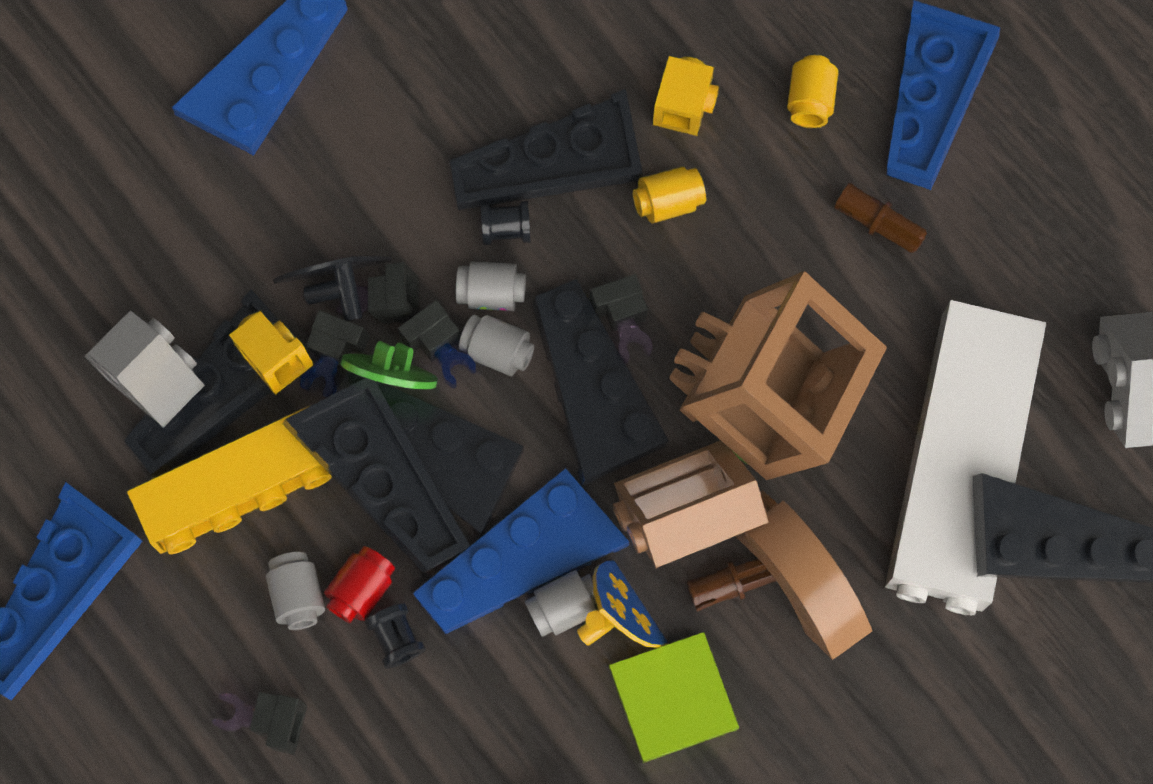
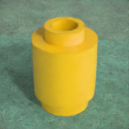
M808 55L792 66L787 109L791 113V121L798 126L806 128L823 127L828 123V117L834 113L838 68L830 63L828 58L820 55Z
M682 166L639 178L638 189L633 190V200L639 216H646L649 222L653 224L695 212L697 206L705 204L706 193L699 171L696 168L686 170Z

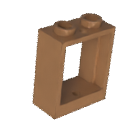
M722 441L614 483L620 501L613 504V509L619 525L623 531H628L636 552L639 554L645 551L656 568L768 523L756 479L733 451Z

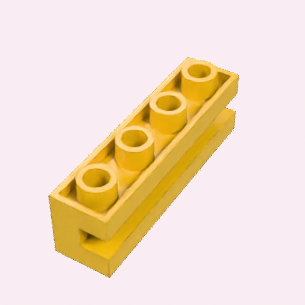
M310 406L127 491L149 543L160 554L167 551L168 554L180 553L192 547L196 543L195 538L211 530H214L216 533L229 530L242 521V515L257 508L260 511L273 509L287 500V494L303 486L306 490L328 482L332 476L282 424L285 419Z

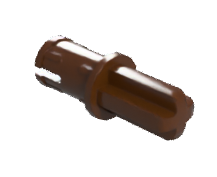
M852 183L845 187L834 207L836 210L841 211L869 228L868 233L872 236L877 232L910 253H914L920 248L927 235L925 229L892 210V203L888 201L884 204L869 196Z
M757 558L738 566H734L732 561L727 562L728 567L706 576L688 580L686 584L695 609L698 612L735 597L743 600L745 599L744 592L775 582L776 580Z

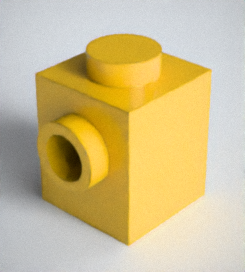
M669 56L654 106L653 125L697 136L704 112L713 113L719 91V86L711 85L714 67L705 65L701 60L693 57L676 58Z

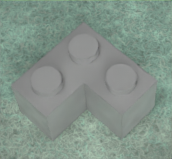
M131 310L84 356L109 383L163 428L205 386L192 371L197 365L194 359L177 344L173 347L169 345L175 339L174 336L155 318H152L149 322H144Z
M1153 312L1100 317L1099 335L1093 338L1092 351L1096 364H1101L1108 374L1112 386L1111 401L1106 402L1104 410L1106 425L1109 430H1114L1125 448L1152 446Z

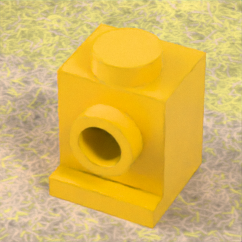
M261 311L245 317L237 329L229 334L243 358L275 395L314 365L299 339L294 338L280 320L272 325Z

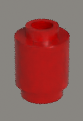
M363 546L358 554L352 553L324 591L325 596L330 600L326 607L334 615L347 623H351L354 618L365 621L392 584L390 576L395 571L394 565L375 550Z

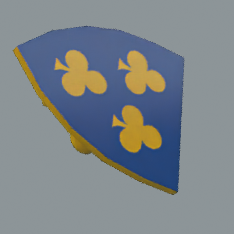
M606 561L597 566L592 579L598 610L589 612L586 616V623L577 629L581 640L589 646L616 627L632 640L646 647L658 648L668 644V641L616 562Z

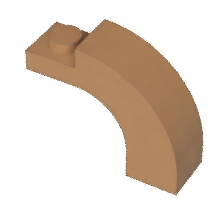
M761 491L760 495L768 523L735 537L772 574L792 604L805 634L833 660L872 632L870 623L846 577L812 530L786 502L782 501L778 504L768 494Z

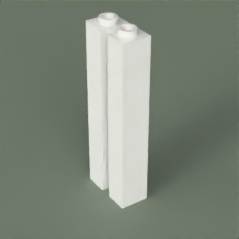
M950 300L942 314L885 588L897 591L896 596L898 598L915 603H925L927 595L940 598L946 603L945 608L947 610L963 615H975L976 610L982 612L992 603L997 577H977L972 476L984 473L1011 483L1016 482L1046 322Z

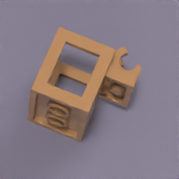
M803 271L744 296L729 324L710 314L701 312L695 325L708 330L716 339H709L695 332L690 343L709 360L703 359L685 349H680L674 362L687 367L695 376L687 375L674 368L669 378L687 395L679 411L692 422L699 421L764 479L770 480L829 463L887 347L807 272ZM807 304L839 332L849 344L823 352L799 331L796 325ZM781 305L780 308H779V310H776V309L774 308V307H777V306Z

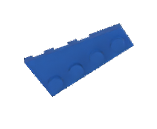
M286 0L172 107L174 114L254 156L346 13V1Z
M913 0L898 105L887 163L888 176L929 190L932 189L999 39L1000 27Z
M565 468L413 592V595L441 630L447 634L503 607L504 604L526 593L534 592V590L574 570L578 571L611 552L615 553L628 547L629 541Z
M67 482L58 496L61 502L51 521L45 520L36 537L40 542L28 565L21 566L13 581L16 588L5 608H0V694L11 701L143 542L137 535Z

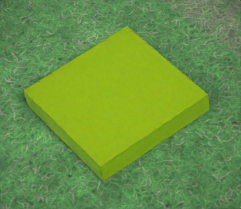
M704 632L609 665L642 763L739 729Z

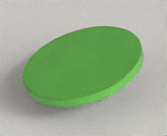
M378 341L374 355L351 353L343 355L341 360V366L346 370L390 385L413 389L436 388L438 382L437 376L433 373L411 365L413 348L400 342L394 347L385 342Z

